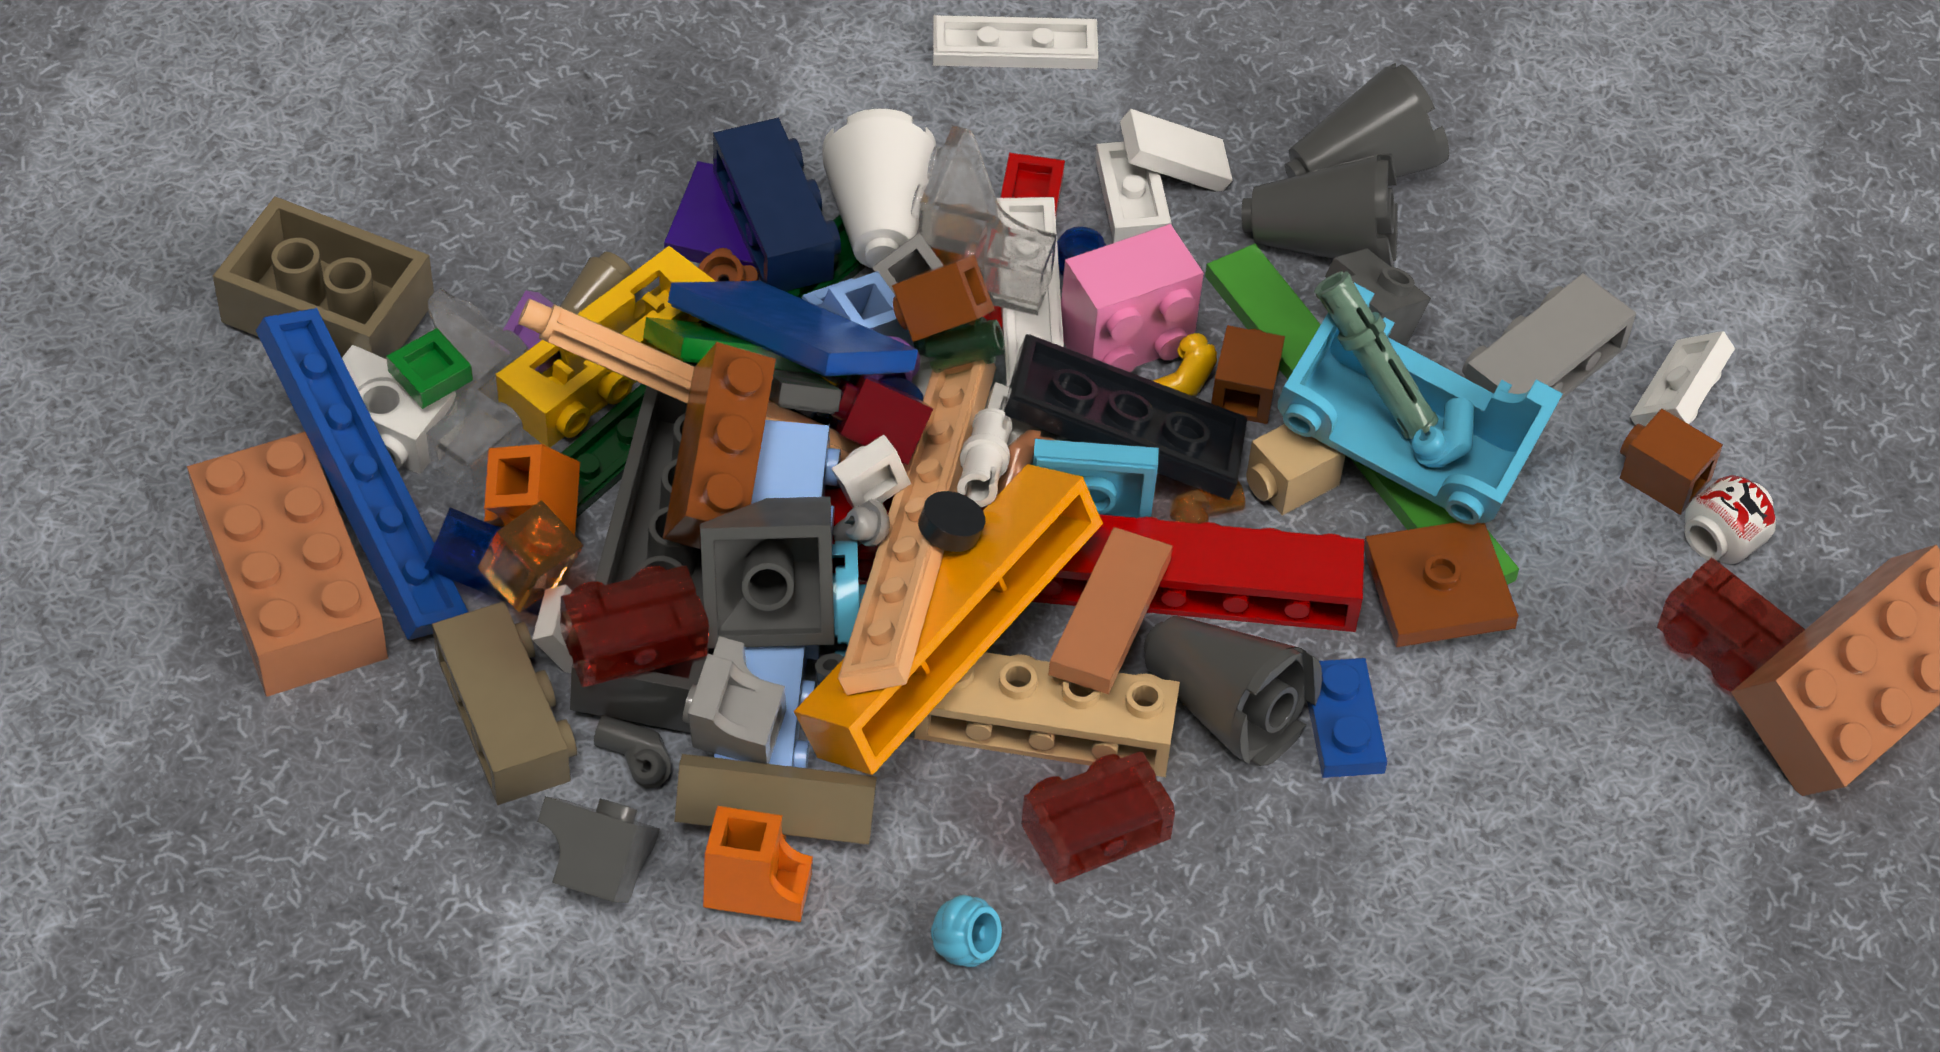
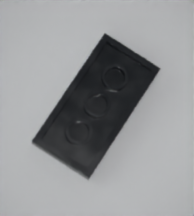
M1031 334L1025 335L1018 352L1003 410L1005 416L1074 442L1159 448L1158 474L1230 500L1238 482L1247 424L1246 416Z

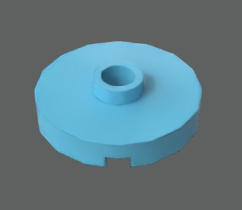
M855 540L835 541V544H832V558H845V565L836 566V573H833L834 637H838V644H849L867 585H859L858 548L857 541ZM835 650V654L845 657L846 650Z

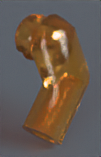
M1239 481L1237 482L1230 500L1198 488L1178 495L1170 504V517L1177 522L1199 524L1208 522L1209 517L1244 510L1245 496L1242 485Z

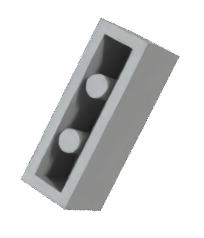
M1582 273L1566 287L1557 286L1546 295L1540 307L1527 317L1523 315L1516 317L1507 326L1502 337L1488 348L1482 345L1475 349L1465 361L1462 373L1465 375L1464 378L1492 393L1495 392L1501 380L1512 385L1509 393H1526L1537 379L1563 393L1560 398L1562 400L1627 347L1636 312Z

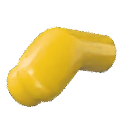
M1200 333L1189 334L1180 341L1177 352L1183 361L1177 371L1152 381L1193 397L1201 391L1217 363L1215 346L1208 344L1207 338Z

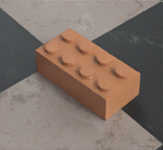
M306 432L187 466L197 513L266 697L388 659L381 614Z
M1937 544L1888 559L1731 691L1779 767L1800 795L1805 796L1846 787L1940 705V549Z

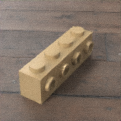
M985 652L915 728L914 739L1166 777L1180 682L1164 680L1152 674L1132 675L1118 673L1108 695L1048 675L1050 662L1036 660L1033 657L1021 654L1008 656Z

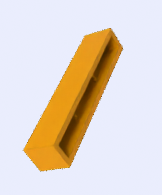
M1027 464L996 496L995 500L983 510L985 525L977 544L972 549L963 552L944 551L907 684L846 695L838 679L843 658L794 710V713L817 758L869 775H873L1103 524L1083 476Z

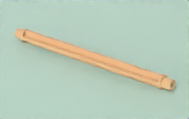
M530 298L527 300L519 317L518 324L540 333L539 339L681 402L688 403L694 366L555 304L550 308ZM769 400L766 420L824 425L793 410L779 407ZM829 427L830 448L841 449L840 462L845 460L852 451L864 446L840 435L835 429Z

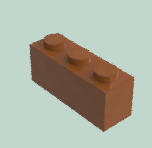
M716 342L694 367L663 539L701 549V523L751 504L776 362L775 358Z

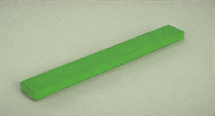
M1256 244L1207 263L1205 277L1247 329H1257L1266 333L1285 336L1280 371L1288 380L1321 324ZM1350 458L1407 530L1459 522L1450 516L1445 508ZM1488 531L1508 585L1516 581L1519 568Z

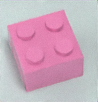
M1171 224L1065 259L1061 311L1063 342L1067 349L1128 372H1132L1137 366L1159 358L1162 360H1172L1179 357L1177 350L1178 346H1180V341L1196 331L1204 273Z

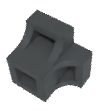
M1368 248L1335 257L1325 277L1327 278L1339 271H1343V273L1348 271L1354 283L1375 293L1369 304L1371 312H1378L1382 319L1386 317L1395 322L1389 338L1407 346L1431 298L1414 285L1415 282L1408 273L1399 268L1389 266Z
M545 796L537 821L552 831L559 845V861L552 883L616 903L629 902L641 867L655 846L660 828L635 821L637 809L601 798L599 799L597 809H593L564 799Z

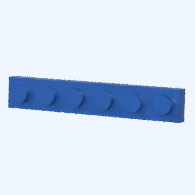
M314 308L264 317L256 329L257 335L407 640L433 634L432 623L467 613L468 610L318 309Z

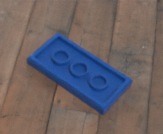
M762 281L671 282L668 303L672 304V307L823 376L907 373L915 369L917 349Z

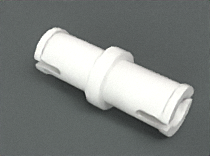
M986 408L975 415L972 424V434L964 442L960 453V463L963 471L957 485V492L963 495L967 492V497L975 501L980 507L990 505L995 500L998 492L999 478L1006 472L1010 461V451L1007 442L1012 431V421L1010 417L1003 421L1005 412L997 408Z

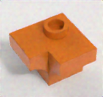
M543 444L489 448L484 522L493 526H505L508 536V550L517 554L530 555L574 552L580 462Z
M717 806L705 850L704 908L801 922L812 876L813 856L796 851L786 842V835L782 834L783 815Z

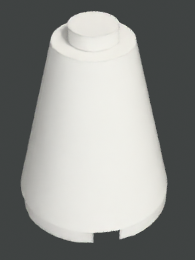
M869 109L848 116L847 125L835 133L833 127L826 135L822 148L823 166L853 253L861 264L872 268L917 234L937 161L936 141L927 127L924 132L913 124L912 116L902 111Z

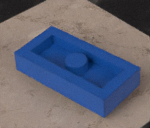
M1366 659L1319 661L1322 668L1320 695L1316 706L1309 702L1307 703L1322 778L1385 774L1387 757Z

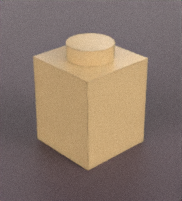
M1283 424L1252 441L1246 472L1247 482L1258 499L1261 501L1269 500L1283 516L1339 486L1345 455L1313 437L1298 435Z

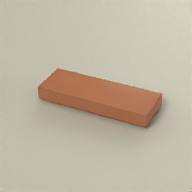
M1113 528L1050 659L1048 675L1109 695L1169 565L1172 545L1119 528Z

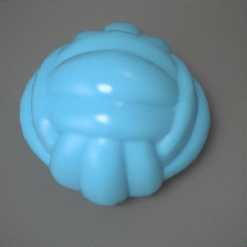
M959 895L945 902L935 915L931 927V937L935 951L949 963L965 967H976L989 960L998 949L1002 935L1001 921L997 912L985 900L968 895Z

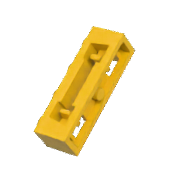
M668 246L580 311L578 315L672 356L643 338L646 317L709 324L672 307V304L668 303L671 282L716 281L672 247ZM659 277V286L647 292L635 303V294ZM541 340L496 374L499 410L547 447H552L564 437L572 438L578 435L585 428L592 415L608 403L614 405L621 402L629 394L633 384L636 383V381L544 340ZM560 351L561 359L556 360L550 368L542 374L535 370Z

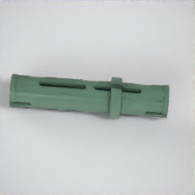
M1339 271L1324 279L1315 288L1314 292L1339 329V342L1344 350H1352L1375 390L1394 417L1404 438L1413 439L1415 433L1420 429L1425 434L1429 432L1430 426H1435L1439 419L1426 402L1408 369L1384 333L1386 324L1378 312H1371L1348 271L1344 273Z

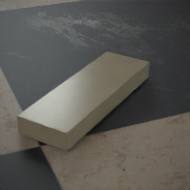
M682 754L679 764L674 822L712 826L717 806L783 815V835L869 845L877 777Z

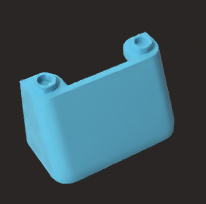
M1354 283L1369 307L1375 293ZM1328 312L1284 385L1279 397L1278 409L1283 416L1285 425L1294 433L1304 437H1313L1445 508L1450 516L1459 522L1472 525L1493 520L1563 393L1537 379L1526 393H1509L1512 385L1504 380L1500 381L1495 392L1492 393L1389 338L1395 322L1384 317L1383 320L1386 324L1384 333L1408 369L1426 402L1439 419L1434 427L1440 430L1443 429L1444 406L1448 400L1465 398L1474 404L1473 446L1470 452L1441 468L1424 466L1415 457L1412 439L1404 438L1394 417L1375 390L1352 350L1347 351L1342 347L1338 340L1340 331Z

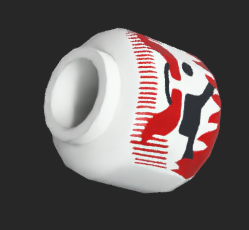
M1729 475L1718 479L1694 497L1685 511V536L1689 545L1702 558L1712 562L1719 560L1725 564L1739 563L1765 544L1775 532L1776 516L1770 494L1760 484L1751 482L1744 477Z

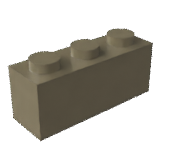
M503 601L432 623L437 660L497 805L570 782L569 758L577 756L575 739L568 721L563 719L556 722L551 707L556 706V699L548 674L545 670L535 672L530 659L535 657V650L525 622L522 621L514 624L507 605Z

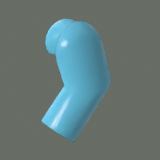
M1465 398L1448 400L1444 406L1443 429L1440 430L1437 427L1430 426V434L1427 436L1422 429L1415 433L1412 439V448L1419 463L1430 468H1441L1470 452L1473 446L1475 409L1474 404L1470 400Z

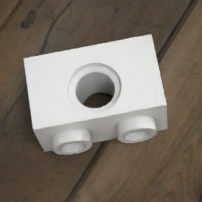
M352 345L342 359L396 468L402 466L421 474L459 426L456 392L454 391L422 409L388 372L387 359Z

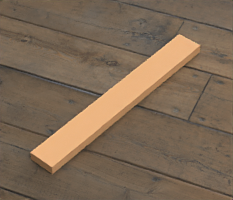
M980 352L934 363L923 399L926 404L933 408V411L909 464H903L911 484L893 497L888 513L890 521L889 533L886 539L878 546L838 676L846 695L907 684L944 554V550L932 545L921 534L918 519L925 501L930 495L941 491L958 493L957 485L963 471L960 463L961 449L964 442L972 434V424L975 415L985 409L996 371V366L989 352Z

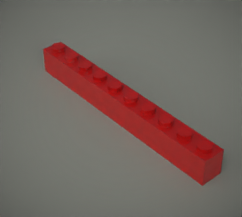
M841 488L826 489L825 497H830L831 506H835L834 526L844 519L852 509ZM894 495L883 502L887 514L889 513ZM1099 514L1103 523L1100 528L1032 601L1076 606L1115 527L1173 546L1169 565L1146 613L1356 632L1363 601L1364 539L1342 537L1337 534L1316 535L1284 532L1275 528L1252 529L1221 526L1212 522L1198 524L1159 520L1147 516L1134 518ZM832 536V544H835L834 536ZM861 544L857 547L859 585L867 584L879 545L872 547ZM832 558L833 573H836V566L845 565V558Z

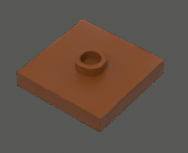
M1454 522L1365 536L1364 553L1396 647L1516 629L1519 615L1485 523L1470 525Z

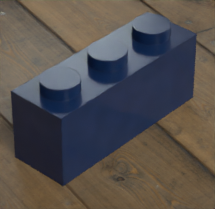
M778 117L713 132V172L760 280L780 290L789 291L833 280L834 255L841 253V240L835 222L833 220L825 221L822 214V198L815 179L807 180L805 177L802 151L797 139H788Z

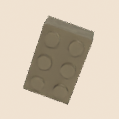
M276 196L270 201L213 275L222 323L258 336L256 329L264 317L317 308L341 357L354 345L386 359L387 355L404 345L435 302L430 256L428 254Z

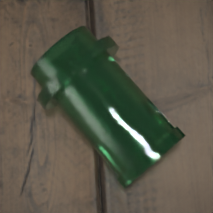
M984 317L976 319L972 326L925 338L927 357H936V360L930 362V366L935 373L984 360L986 364H992L996 362V356L1004 355L1006 351L1003 332L996 319L987 321Z

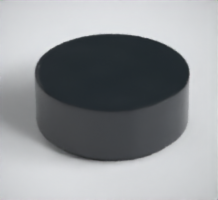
M941 491L930 495L926 499L918 519L919 530L925 539L932 545L950 552H963L972 549L977 544L985 525V515L980 506L969 497L952 491Z

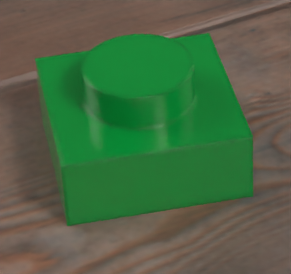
M438 328L386 356L388 372L422 409L473 381L472 365Z

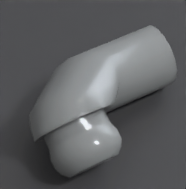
M869 499L863 505L852 508L847 513V516L834 526V540L857 541V547L861 544L872 547L880 545L886 539L890 528L889 516L883 503Z

